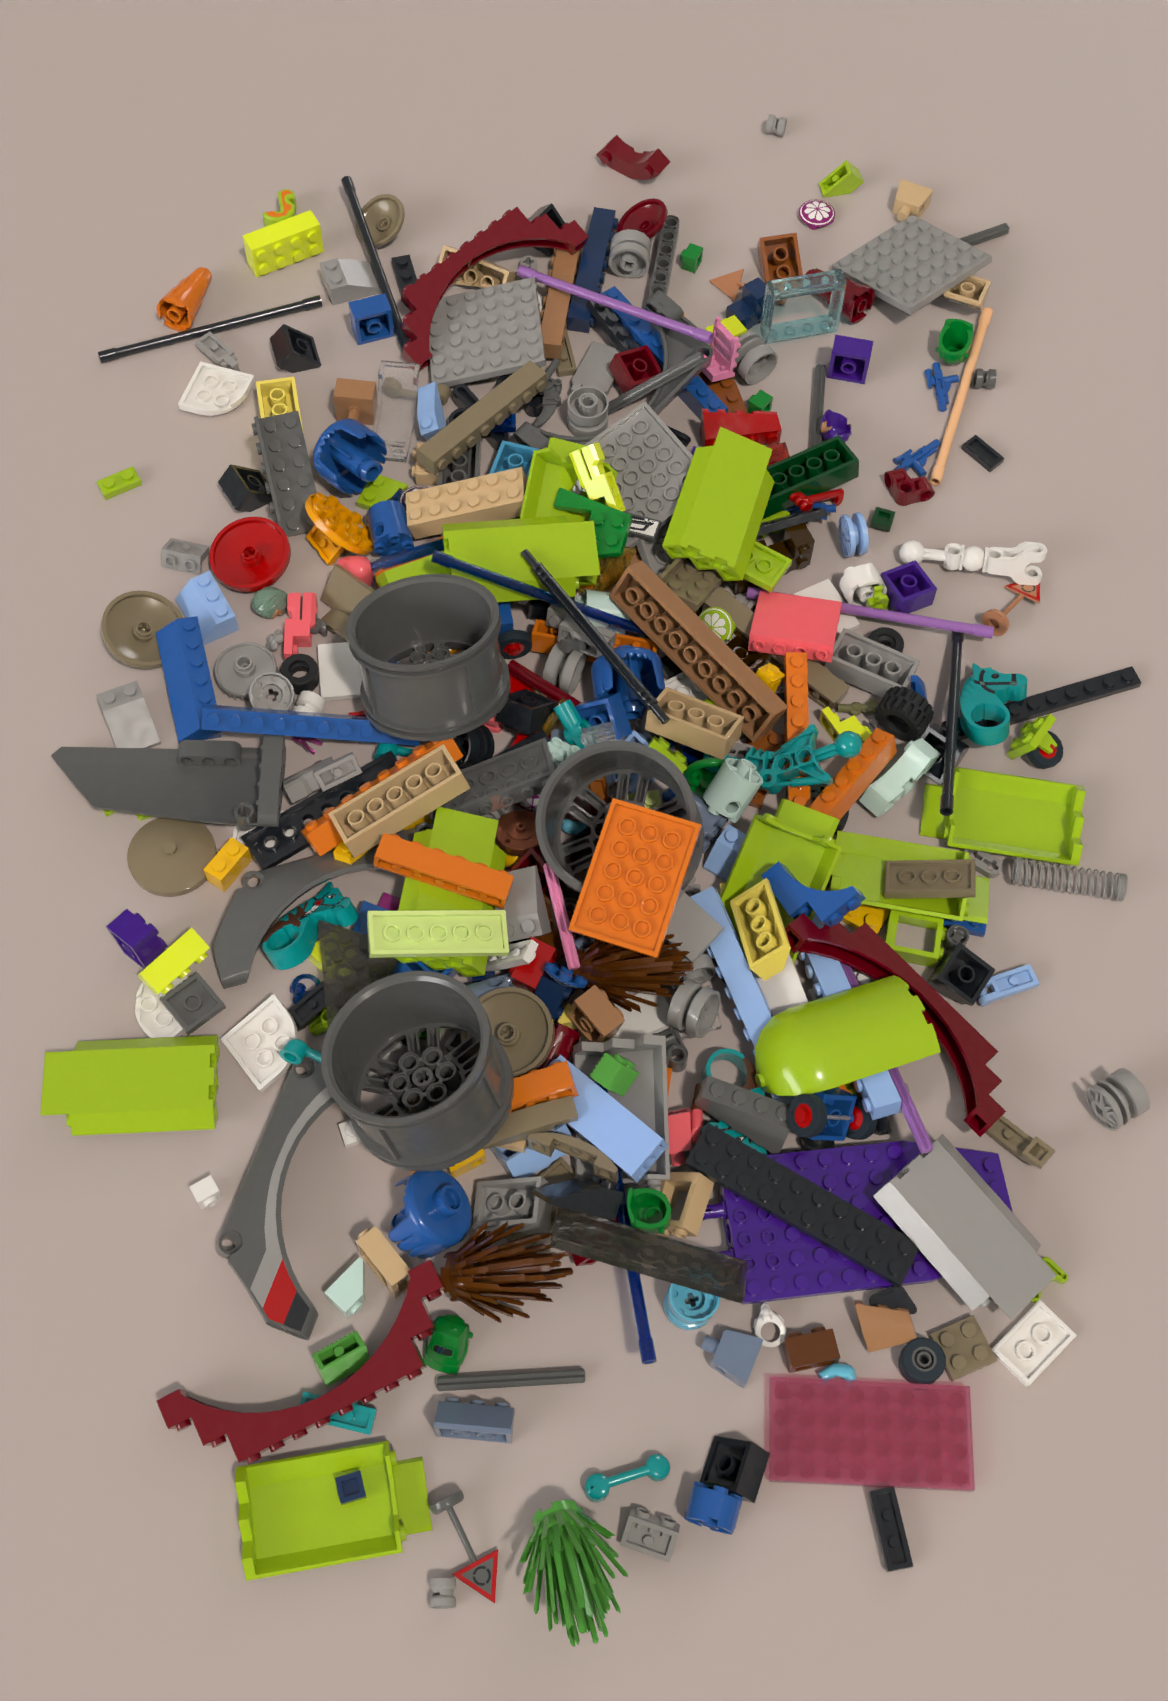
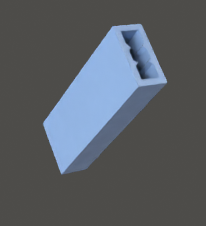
M559 1055L557 1059L550 1062L548 1067L555 1062L567 1061L579 1095L573 1097L578 1113V1121L566 1124L592 1146L603 1152L619 1169L638 1183L669 1146L651 1128L562 1055Z

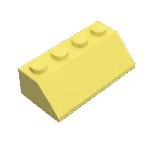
M766 878L730 900L749 967L764 981L784 970L791 949L770 882Z

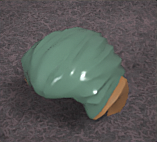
M263 587L255 593L251 607L254 612L262 617L273 619L276 615L282 616L287 611L288 594L276 587Z

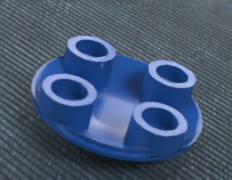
M546 962L543 968L553 980L563 986L585 988L588 983L586 978L579 975L574 976V970H569L567 966L562 965L561 969H559L557 965Z

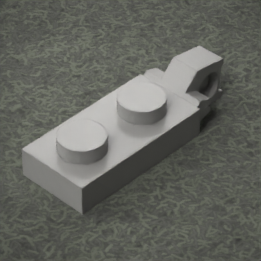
M208 332L195 341L196 347L218 366L240 371L234 352L214 334Z

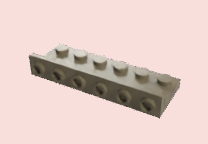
M674 558L672 564H668L664 572L658 574V577L695 612L724 581L716 569L697 570L690 558Z

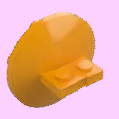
M317 492L310 495L305 501V509L315 524L306 538L317 549L327 565H333L345 549L360 555H368L374 549L369 526L362 522V516L355 511H350L335 496L330 495L328 497Z

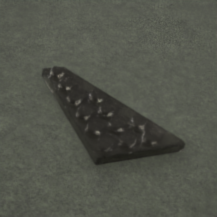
M319 920L318 931L329 1028L334 1017L348 1000L366 986L393 975L399 960L394 957L369 958L368 935Z

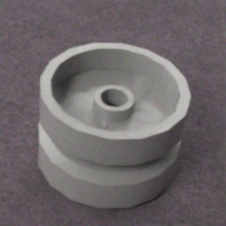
M629 229L615 234L611 240L609 266L616 275L629 279L638 278L646 274L649 269L651 252L649 237L640 231Z
M557 642L548 656L542 678L556 687L559 685V689L572 695L582 677L587 654L575 649L571 653H564L559 648L560 642Z
M690 979L683 982L685 985L678 987L671 1000L667 1016L668 1024L670 1027L680 1031L686 1029L689 1035L702 1038L711 1029L716 1019L721 1001L720 993L710 987L702 989L700 983Z

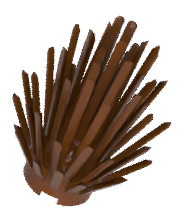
M666 935L664 940L671 939L675 935ZM595 939L587 948L577 950L580 967L574 969L573 975H579L588 980L585 988H577L582 989L583 993L596 985L598 989L605 991L609 1001L627 1011L632 1012V1009L641 1013V1008L638 1004L626 999L629 998L657 1007L658 1004L628 994L626 991L673 997L671 993H668L669 990L661 988L660 985H685L684 981H679L681 979L680 976H687L685 972L694 969L693 962H682L685 955L690 953L689 951H679L678 949L666 950V948L681 946L683 942L663 944L657 959Z
M507 1221L486 1235L487 1231L482 1232L487 1228L488 1222H486L457 1251L447 1252L443 1258H447L445 1267H441L440 1276L446 1288L443 1290L444 1293L449 1292L452 1297L449 1300L451 1302L461 1301L482 1316L487 1315L501 1323V1319L478 1304L509 1317H513V1314L524 1318H530L527 1313L498 1304L497 1300L523 1306L524 1302L514 1299L553 1302L551 1298H545L547 1295L540 1293V1289L563 1288L562 1284L538 1281L556 1280L573 1274V1269L570 1267L551 1269L560 1267L561 1262L555 1260L571 1255L570 1252L537 1254V1252L544 1251L545 1249L562 1246L564 1242L548 1245L539 1244L526 1248L522 1246L549 1238L552 1233L534 1234L483 1250L521 1229L524 1223H520L510 1230L503 1232L508 1225Z

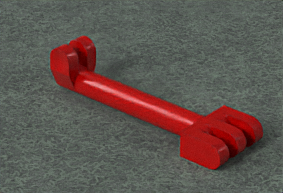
M839 488L805 496L800 491L792 493L789 499L795 502V505L798 507L800 506L802 511L811 510L815 502L828 499L834 501L836 506H839L844 498V490Z

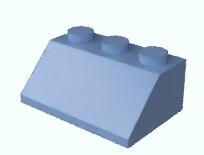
M210 571L190 579L175 600L185 618L198 616L204 645L239 630L236 616Z
M728 824L716 840L703 869L726 882L746 834Z
M566 1124L556 1125L554 1130L547 1131V1133L572 1136ZM528 1145L525 1153L500 1147L490 1148L511 1179L531 1177V1175L539 1170L547 1168L551 1162L559 1157L567 1155L555 1149L552 1156L549 1157L529 1149Z

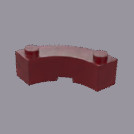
M618 135L614 136L596 154L603 164L635 180L655 178L670 163L669 159L659 148L654 151L638 153L635 152L633 147L620 139Z

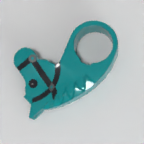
M975 663L972 664V675L966 680L961 691L959 714L962 729L972 742L983 746H993L1007 739L1010 729V712L1004 703L1008 700L1021 701L1026 698L1028 682L1026 676L1018 673H999L993 670L992 667L982 669ZM982 719L994 720L999 722L1000 725L983 727L977 725L975 721L978 722Z

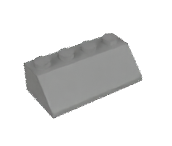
M843 628L834 644L832 663L826 662L825 667L837 678H841L847 683L883 698L891 687L903 686L909 688L911 675H915L920 660Z

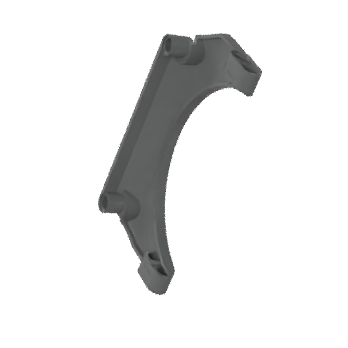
M660 290L644 304L647 311L698 328L684 316L682 308ZM654 324L663 348V371L697 352L707 356L702 364L657 388L648 405L659 415L703 369L710 366L713 349L707 343L698 341L693 337ZM524 422L513 433L514 439L519 444L540 450L548 448L549 439L553 437L585 445L599 435H558L537 428L528 422Z

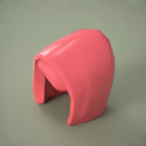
M363 556L341 557L338 560L337 564H340L371 587L373 584V568L368 558Z

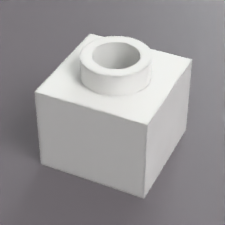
M211 1175L189 1186L201 1210L215 1206L223 1198Z

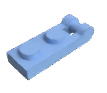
M1028 964L992 976L985 988L990 987L992 993L987 994L984 988L979 995L978 1001L980 1006H986L994 1001L1036 988L1040 983L1031 965Z

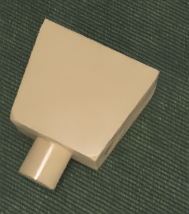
M901 179L893 208V213L897 214V219L899 221L907 220V217L911 215L919 218L930 205L933 189Z

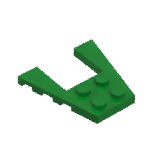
M559 488L554 503L556 510L591 514L589 521H594L598 559L622 556L632 524V516L566 489Z

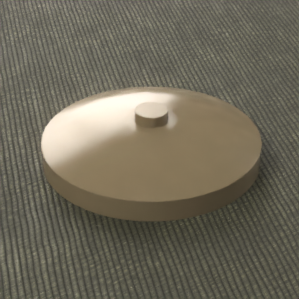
M149 591L126 592L113 599L106 607L101 621V636L109 652L122 663L139 669L162 667L156 632L174 620L183 618V616L170 600L157 593Z
M159 817L145 824L134 835L128 848L127 862L134 880L141 888L157 896L176 897L196 890L207 881L203 869L217 854V848L211 832L201 822Z
M516 987L495 989L481 996L479 1000L488 1015L493 1035L504 1048L512 1066L514 1077L517 1078L538 1069L548 1057L555 1036L553 1018L543 1001L532 992ZM461 1030V1043L470 1036V1033Z

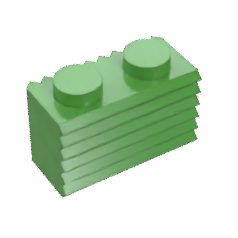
M616 1052L613 1056L604 1053V1057H601V1061H598V1065H595L596 1069H593L590 1077L604 1088L624 1096L639 1075V1072L634 1069L636 1065L626 1057L623 1058Z
M357 1331L349 1333L348 1336L340 1338L339 1341L336 1340L335 1343H331L330 1346L327 1345L326 1348H322L321 1351L318 1350L317 1353L312 1355L317 1371L326 1387L359 1370L370 1359L367 1347Z

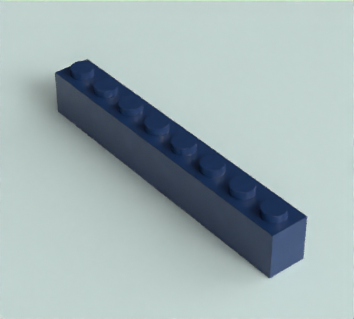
M594 207L587 234L589 238L584 246L575 283L577 286L599 294L602 293V286L600 285L605 282L606 273H604V270H608L609 259H607V256H610V244L615 235L613 231L617 230L618 218H615L616 210ZM572 295L567 315V330L589 333L590 327L594 326L595 317L586 307L587 299Z

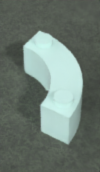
M923 738L910 741L905 746V752L899 760L863 792L859 801L875 816L880 817L890 810L901 796L904 798L914 788L915 784L913 781L915 782L923 774L925 775L941 755Z

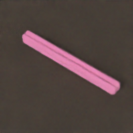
M545 863L543 868L569 970L578 969L580 963L573 934L568 930L570 922L559 878L548 863Z

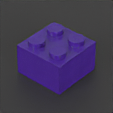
M835 334L827 378L865 385L874 341Z
M916 560L881 573L880 576L887 587L888 605L893 611L909 614L933 604L937 588Z
M128 909L106 926L123 953L142 969L151 964L168 947L165 941L157 936L159 931L151 923L147 925L139 913L133 914Z

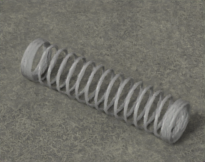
M1016 857L1013 863L1011 882L1015 885H1019L1021 881L1024 861L1026 860L1024 886L1027 884L1029 866L1033 861L1034 870L1031 878V887L1034 886L1036 868L1040 862L1041 871L1038 879V888L1041 887L1043 869L1047 863L1048 872L1045 880V889L1048 888L1050 870L1054 865L1055 874L1052 890H1055L1057 871L1061 866L1060 892L1063 889L1064 873L1067 867H1069L1066 885L1067 893L1070 890L1071 874L1074 868H1076L1073 886L1074 894L1077 891L1081 869H1083V879L1080 887L1081 895L1084 893L1088 870H1090L1091 875L1087 889L1088 896H1090L1092 891L1093 875L1096 871L1098 878L1094 890L1095 898L1099 893L1100 876L1103 872L1105 879L1101 892L1102 899L1106 894L1107 878L1110 873L1112 881L1108 894L1109 900L1112 899L1113 891L1116 901H1123L1127 892L1128 876L1124 873L1113 875L1111 871L1106 874L1102 870L1099 874L1097 869L1093 872L1090 868L1085 871L1083 867L1078 870L1076 866H1073L1071 869L1069 864L1065 867L1062 863L1056 866L1055 862L1049 865L1048 861H1046L1042 865L1041 860L1035 864L1034 859H1031L1028 863L1027 858L1023 859L1022 857ZM1118 875L1114 890V879Z

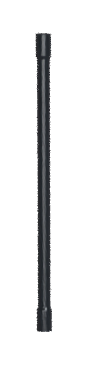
M344 176L341 182L348 196L381 292L386 294L392 309L393 326L403 353V346L410 339L401 329L402 320L360 206L352 178Z
M320 295L279 307L119 348L99 351L98 354L101 363H105L120 357L202 337L208 332L213 334L303 310L322 307Z
M954 631L951 634L952 650L943 786L940 799V813L944 816L952 815L954 809L953 790L962 643L964 641V633Z

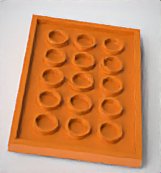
M613 798L568 930L658 959L702 825Z

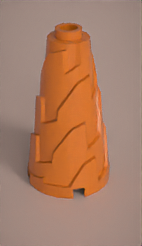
M197 268L159 301L156 308L157 314L160 319L163 316L166 320L164 322L166 326L175 331H185L191 327L203 302L202 299L206 294V289L212 280L211 272L207 268Z

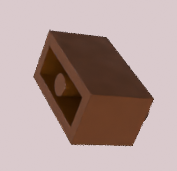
M817 1327L812 1329L811 1333L803 1335L801 1332L790 1333L782 1343L789 1373L831 1365L838 1362L841 1358L833 1328L826 1330L825 1327Z

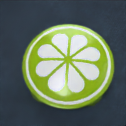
M710 607L702 611L698 616L722 641L731 639L736 625L727 611L719 607Z

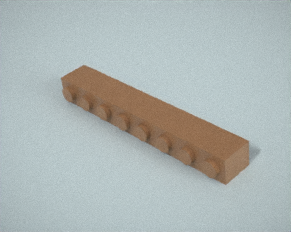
M554 249V255L556 256H552L551 267L553 269L549 270V276L575 285L581 249L574 255L567 251ZM546 285V294L548 295L544 296L543 307L545 309H541L540 315L545 358L561 359L567 328V315L573 294Z

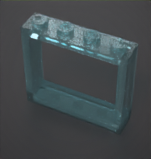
M837 269L767 281L760 326L765 343L837 332L847 285L842 270ZM832 291L827 315L772 324L776 300Z

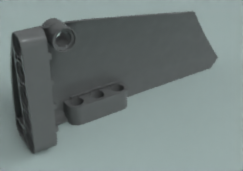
M264 734L262 736L263 745L260 748L242 747L241 744L235 741L183 740L179 743L178 749L60 747L51 755L69 780L96 809L204 823L236 825L240 830L244 831L250 830L254 826L279 827L286 766L285 738L282 735Z

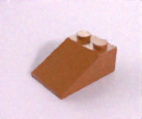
M797 233L761 237L757 248L765 284L778 288L781 278L786 277L790 280L789 291L804 289Z

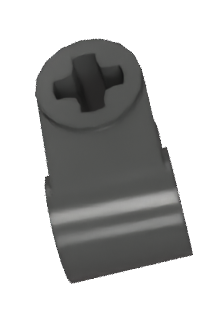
M669 1027V1030L652 1034L666 1036L667 1067L673 1068L672 1071L677 1073L685 1070L687 1067L688 1051L681 1040L678 1030ZM680 1056L682 1057V1060L675 1061L672 1059V1057Z

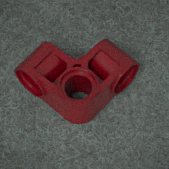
M903 467L884 473L885 485L891 492L896 504L900 506L928 501L935 494L928 478L925 476L910 478Z

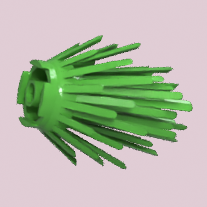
M576 1501L551 1502V1508L543 1512L539 1509L532 1519L534 1530L519 1560L523 1564L527 1561L531 1552L523 1578V1584H525L523 1595L527 1591L530 1593L532 1590L538 1563L534 1604L535 1614L539 1611L544 1569L549 1632L553 1628L552 1613L554 1623L558 1624L559 1621L556 1599L557 1590L562 1627L566 1624L570 1644L575 1647V1642L579 1645L578 1631L581 1634L590 1631L593 1643L597 1644L599 1638L593 1614L598 1630L603 1632L604 1637H608V1630L604 1621L606 1618L604 1613L608 1614L607 1610H610L608 1601L611 1599L617 1612L621 1613V1610L600 1563L612 1579L615 1578V1574L595 1546L597 1545L623 1576L628 1577V1574L614 1558L619 1557L618 1553L595 1531L606 1539H611V1536H615L613 1533L583 1513L582 1507L577 1506Z

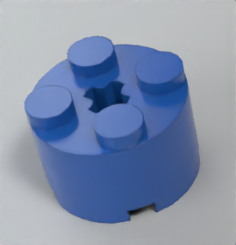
M694 1481L684 1519L700 1527L703 1525L709 1527L712 1531L732 1535L736 1528L743 1497L728 1493V1489L714 1485L712 1490L708 1489V1485Z

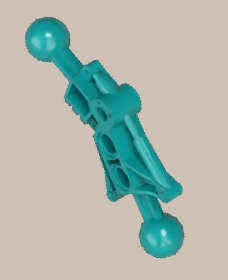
M810 724L801 734L783 744L781 749L775 753L770 751L763 752L762 749L756 750L753 747L747 752L745 759L756 766V771L763 778V783L759 789L765 790L768 794L778 793L783 786L831 785L833 779L822 770L820 761L837 755L847 759L856 757L862 749V739L855 732L844 731L837 736L835 743L816 749L815 741L819 730L816 725ZM703 754V759L715 758L709 754ZM727 754V756L724 758V760H726L727 758H734V759L741 760L740 758L731 757V756H729L728 754ZM807 756H811L808 762H803ZM790 763L789 768L782 770L785 764ZM706 767L707 771L717 773L720 769L719 767Z

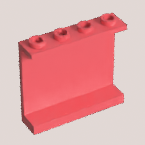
M760 590L749 635L748 651L785 656L786 652L807 653V659L832 663L842 602Z

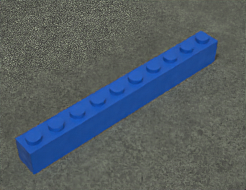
M615 286L600 293L632 305ZM612 309L640 347L648 345L663 372V348L660 336L648 321ZM698 375L678 395L700 421L702 408L709 409V412L725 409L726 413H728V407Z
M204 704L202 708L201 730L420 745L418 740L402 739L381 732L370 723L366 716Z

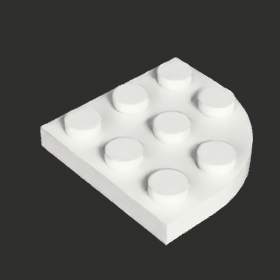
M200 361L178 403V407L180 410L205 416L227 413L240 406L246 399L255 382V377L251 374Z
M187 976L182 979L177 977L171 982L174 986L166 994L189 978ZM142 982L136 994L135 1004L136 1019L142 1031L148 1038L181 1036L185 1031L160 1001L166 994L163 995L160 992L155 996Z
M273 994L225 1034L221 1041L257 1089L263 1092L280 1078L291 1065V1063L286 1062L280 1057L279 1052L289 1040L298 1039V1031L289 1011L279 998Z

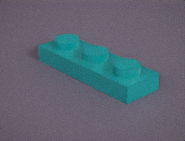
M303 1391L300 1405L321 1397V1395ZM355 1404L353 1405L354 1410L341 1417L338 1413L330 1417L331 1422L327 1424L371 1435L378 1409Z

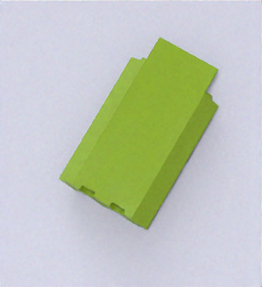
M722 427L719 429L714 446L697 447L695 449L662 547L671 559L690 558L697 570L716 569L724 581L743 580L775 482L766 469L773 449Z
M553 437L549 439L548 448L533 451L520 519L566 515L568 522L589 521L591 514L556 510L554 507L559 488L573 492V486L576 485L578 480L569 453L586 447L585 445ZM603 462L605 472L612 471L616 481L617 471L610 464ZM582 491L581 496L589 498L587 492ZM603 496L601 498L595 499L594 501L605 505L606 499L605 496ZM598 575L578 577L579 586L596 585Z
M565 515L442 524L446 574L461 576L478 582L494 595L497 602L555 598L532 572V567L521 556V552L525 549L533 555L538 563L541 562L569 597H576V589H579L578 577L600 575L594 521L568 522Z
M955 766L953 814L944 816L940 813L943 785L925 783L920 836L946 839L947 846L1079 866L1083 849L1080 837L1085 819L1082 814L1086 794L1084 786Z
M783 798L775 816L764 813V816L754 815L720 896L741 944L742 941L730 900L764 880L761 875L778 861L788 867L802 885L825 891L842 850V847L835 844L836 840L833 839L840 821L839 819ZM774 894L784 928H786L795 919L787 913ZM811 910V913L808 916V918L811 921L813 920V917L815 915L814 910ZM790 950L789 953L794 964L799 952L794 954Z
M439 807L436 810L433 829L414 833L413 841H417L425 847L431 849L438 848L446 854L462 856L467 861L483 863L495 870H504L507 854L494 844L499 820ZM405 877L398 911L495 910V906ZM488 956L394 957L401 963L422 961L434 971L453 968L466 978L485 975Z
M836 830L835 844L841 846L842 850L830 876L828 891L854 886L866 898L861 904L958 921L965 920L987 924L990 878L976 876V897L885 899L886 861L972 859V857H969L968 852Z
M218 1035L78 1041L75 1049L72 1051L45 1052L40 1116L67 1114L66 1123L67 1127H71L72 1136L215 1129L218 1121L216 1101L219 1089L217 1065L220 1058Z
M389 1440L239 1466L235 1470V1487L239 1502L238 1522L243 1542L242 1563L246 1581L403 1553L402 1541H407L406 1535L432 1531L423 1456L397 1461L395 1450H390ZM361 1471L367 1498L341 1505L335 1478Z

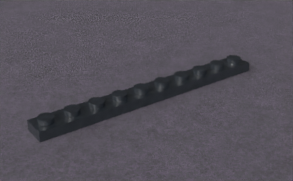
M1133 666L1032 695L1021 701L1005 703L1004 705L1010 712V725H1014L1138 688L1141 685V681ZM958 717L957 738L963 740L968 737L964 733L960 724V717ZM982 719L978 722L975 721L977 725L983 727L1000 725L999 722L994 720ZM947 721L942 722L941 727L946 730Z

